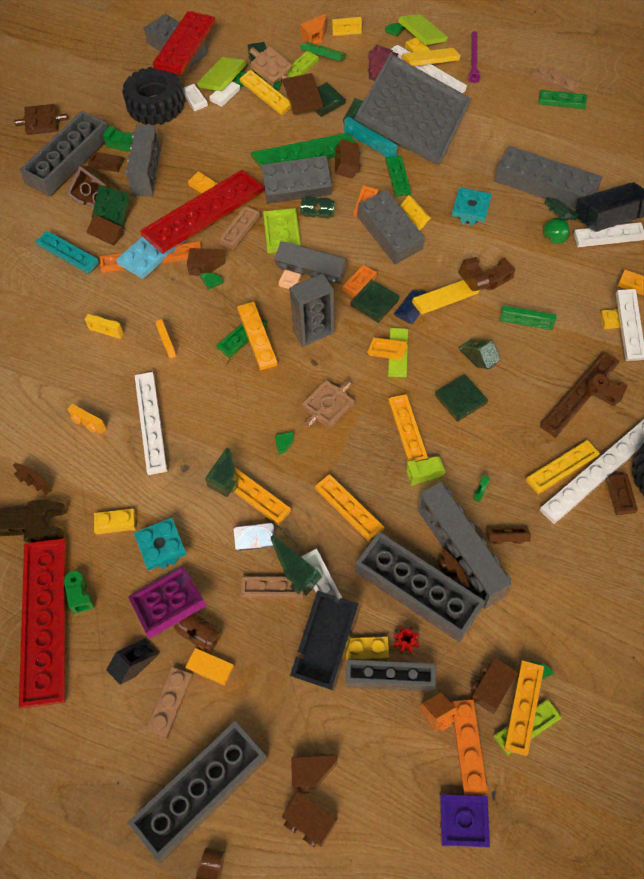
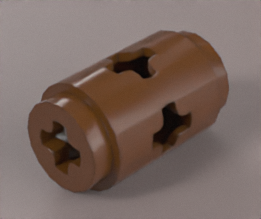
M195 613L184 618L174 626V629L177 630L180 636L199 648L207 649L208 651L214 649L222 634L216 626Z

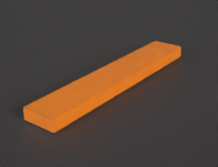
M200 241L178 244L176 250L172 254L170 252L162 263L187 260L190 248H201ZM123 253L100 256L101 272L125 269L119 266L116 261Z

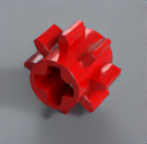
M400 627V634L394 633L393 638L398 640L394 643V647H399L401 654L404 651H409L412 654L413 647H419V643L415 641L419 638V633L414 634L412 627L409 630H404L403 627ZM404 637H405L407 640H410V643H409V644H407L406 641H403V642H402V640H403Z

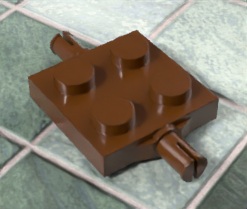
M55 104L24 107V118L14 119L15 126L25 125L26 135L58 132L57 126L59 121L68 120L67 113L58 115Z

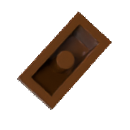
M190 248L187 259L189 275L200 276L203 273H211L224 265L226 261L224 250Z
M337 756L291 757L293 790H297L300 794L311 793V789H316L338 764Z

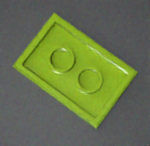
M421 14L399 17L398 22L423 44L429 45L447 41L448 37Z
M222 57L197 82L198 87L223 91L247 65L246 61Z
M296 208L263 211L267 253H276L281 241L301 246Z

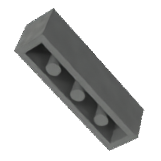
M283 241L280 242L274 258L277 267L281 270L289 269L301 275H309L310 277L323 273L330 284H341L347 268L345 258Z
M347 660L346 687L434 692L436 664Z

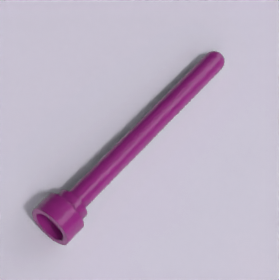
M476 31L472 32L471 70L468 73V80L471 83H477L480 80V71L477 69Z

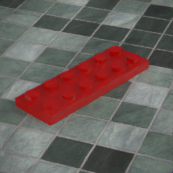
M187 11L153 61V68L182 75L215 24V17Z

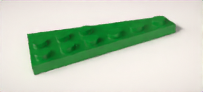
M348 133L254 151L251 152V157L260 168L264 164L327 156L328 161L335 157V148L341 139L356 143V141Z

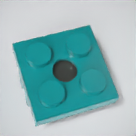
M459 187L452 216L459 217L463 225L467 223L473 226L478 222L485 223L492 193Z
M172 518L134 533L148 571L157 567L165 569L167 564L175 565L178 558L187 555Z

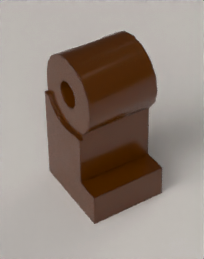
M477 257L464 259L458 271L472 291L489 287V278L479 267L480 261Z
M505 257L499 260L497 267L484 272L489 278V287L486 290H493L513 279L515 268Z
M596 374L588 380L586 388L591 394L614 406L622 400L627 384L622 381L616 384L608 380L603 374Z
M205 848L196 879H220L225 852Z

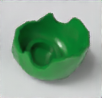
M554 218L548 220L543 226L544 237H548L551 243L561 244L568 240L570 230L565 220Z

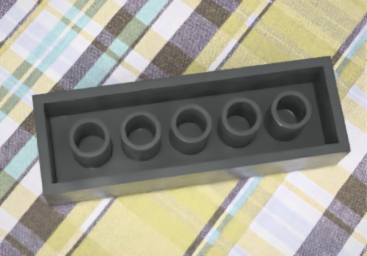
M81 111L19 169L25 184L48 196L53 194L105 142L103 134L108 128L107 123Z
M509 146L497 166L494 182L576 209L578 198L598 192L603 176Z
M440 482L421 492L418 512L443 549L447 550L461 566L472 592L486 601L483 608L486 609L505 598L512 584L509 574L498 565L497 557L489 552L483 537H479L475 532L474 524L471 520L466 519L460 504L454 502L451 491Z
M378 532L355 563V572L459 643L486 602L381 532Z
M234 721L127 823L155 859L163 862L268 759L239 724Z

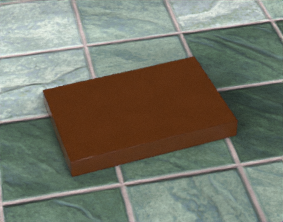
M312 73L283 79V85L293 114L323 108Z

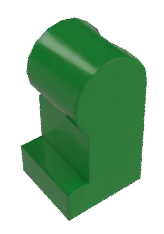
M108 126L103 134L106 147L126 152L130 151V144L133 143L132 133L117 131L115 127Z
M78 571L69 572L65 576L64 583L70 610L75 615L94 609L92 598L89 594L86 595L85 593L87 583L84 577Z

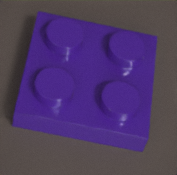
M440 795L441 846L489 848L488 796Z

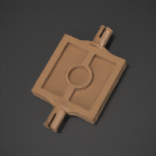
M269 46L261 53L254 47L251 48L249 53L256 58L250 63V67L273 86L278 81L289 78L286 74L292 69V64L272 47Z
M327 380L322 383L302 403V408L311 415L304 421V424L310 428L318 421L331 429L354 405V400L346 394V391L352 384L348 380L340 387L332 385Z

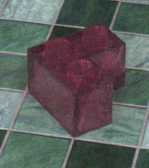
M376 44L368 54L369 79L376 80L390 53L396 57L399 54Z

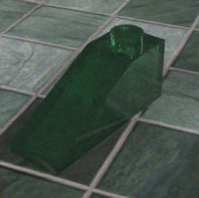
M272 534L270 539L286 578L291 583L289 587L297 594L302 592L307 596L322 578V575Z

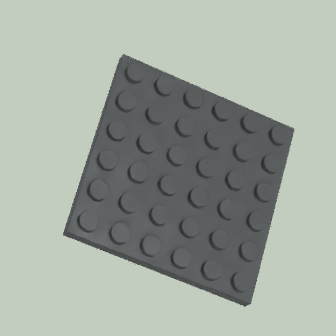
M390 53L354 119L439 165L472 98Z

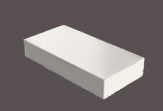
M231 81L223 91H215L210 96V101L221 107L224 106L241 90L240 85Z
M195 84L182 88L183 96L194 111L208 106L206 99Z

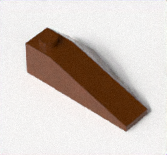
M79 166L66 194L76 202L94 208L99 185L115 190L118 189L91 166ZM131 201L129 203L128 211L132 205Z

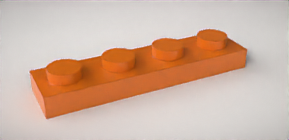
M474 700L452 701L451 703L458 711L453 723L463 795H487Z

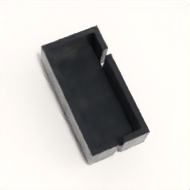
M631 182L578 198L575 217L594 232L636 220V218H643L644 188L635 182Z
M317 590L298 649L299 653L304 654V658L296 656L290 676L335 691L361 606L358 603L340 598L338 603L336 596Z

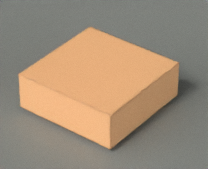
M284 270L279 286L289 289L299 283L301 274Z

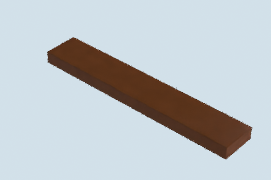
M603 352L542 422L540 428L556 438L593 395L586 388L588 380L596 374H603L608 377L620 361Z

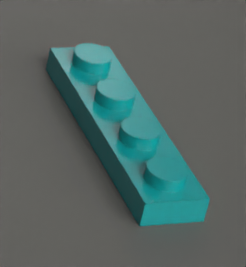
M350 117L344 119L345 133H348L359 142L364 143L387 158L397 156L396 144Z
M47 230L35 241L37 246L86 274H89L99 264L97 258Z

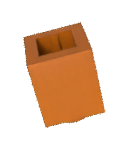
M323 14L300 24L301 38L305 42L317 44L323 40L327 29V15Z
M442 693L435 695L421 705V710L434 732L439 729L443 732L453 725L452 723L455 721L454 718L458 711Z

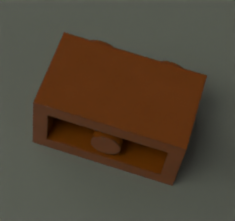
M344 139L339 141L335 148L336 174L353 179L355 174L359 172L361 167L359 163V144Z
M494 658L492 663L487 661L481 672L484 674L481 682L476 680L470 690L474 693L470 700H474L475 703L492 714L498 709L518 674L516 670Z
M299 792L296 793L282 815V819L285 820L284 826L293 833H296L298 830L304 834L303 840L313 848H315L316 844L322 847L337 823L335 818Z

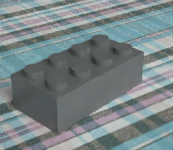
M167 14L144 27L147 43L161 51L179 22ZM205 40L187 68L207 55Z
M136 125L135 132L132 133L133 143L130 144L131 154L128 155V167L125 169V174L129 178V188L132 189L134 196H153L161 152L155 125Z
M327 156L261 165L267 204L331 195L332 185Z
M387 190L358 204L357 217L394 264L423 249L425 237Z
M324 274L313 276L304 282L290 287L293 332L302 347L333 334L334 289Z

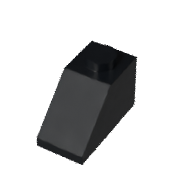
M145 638L116 651L106 670L121 685L135 678L159 655V652Z

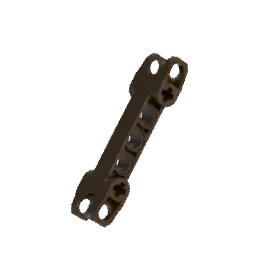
M32 500L28 502L27 510L0 511V536L24 535L23 540L26 543L63 539L64 532L62 528L49 527L48 522L54 516L66 514L67 507L64 503Z

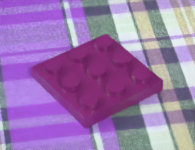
M184 566L128 596L149 639L207 606Z

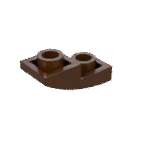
M19 463L13 464L17 471L14 475L20 482L25 481L28 486L33 485L37 491L42 490L45 495L52 491L47 482L34 470Z
M447 550L442 551L441 559H438L440 570L444 571L448 577L453 576L452 580L469 590L470 586L461 566Z

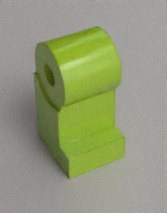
M437 456L415 462V460L409 461L406 466L411 486L439 478L446 473L441 458Z

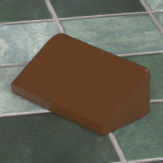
M97 215L93 216L87 229L88 234L113 246L123 236L122 228L119 225Z

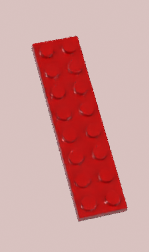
M240 170L141 229L140 234L163 254L264 192V186L244 170Z
M65 539L24 543L19 708L21 709L65 703L66 589L64 579L66 576L67 541Z

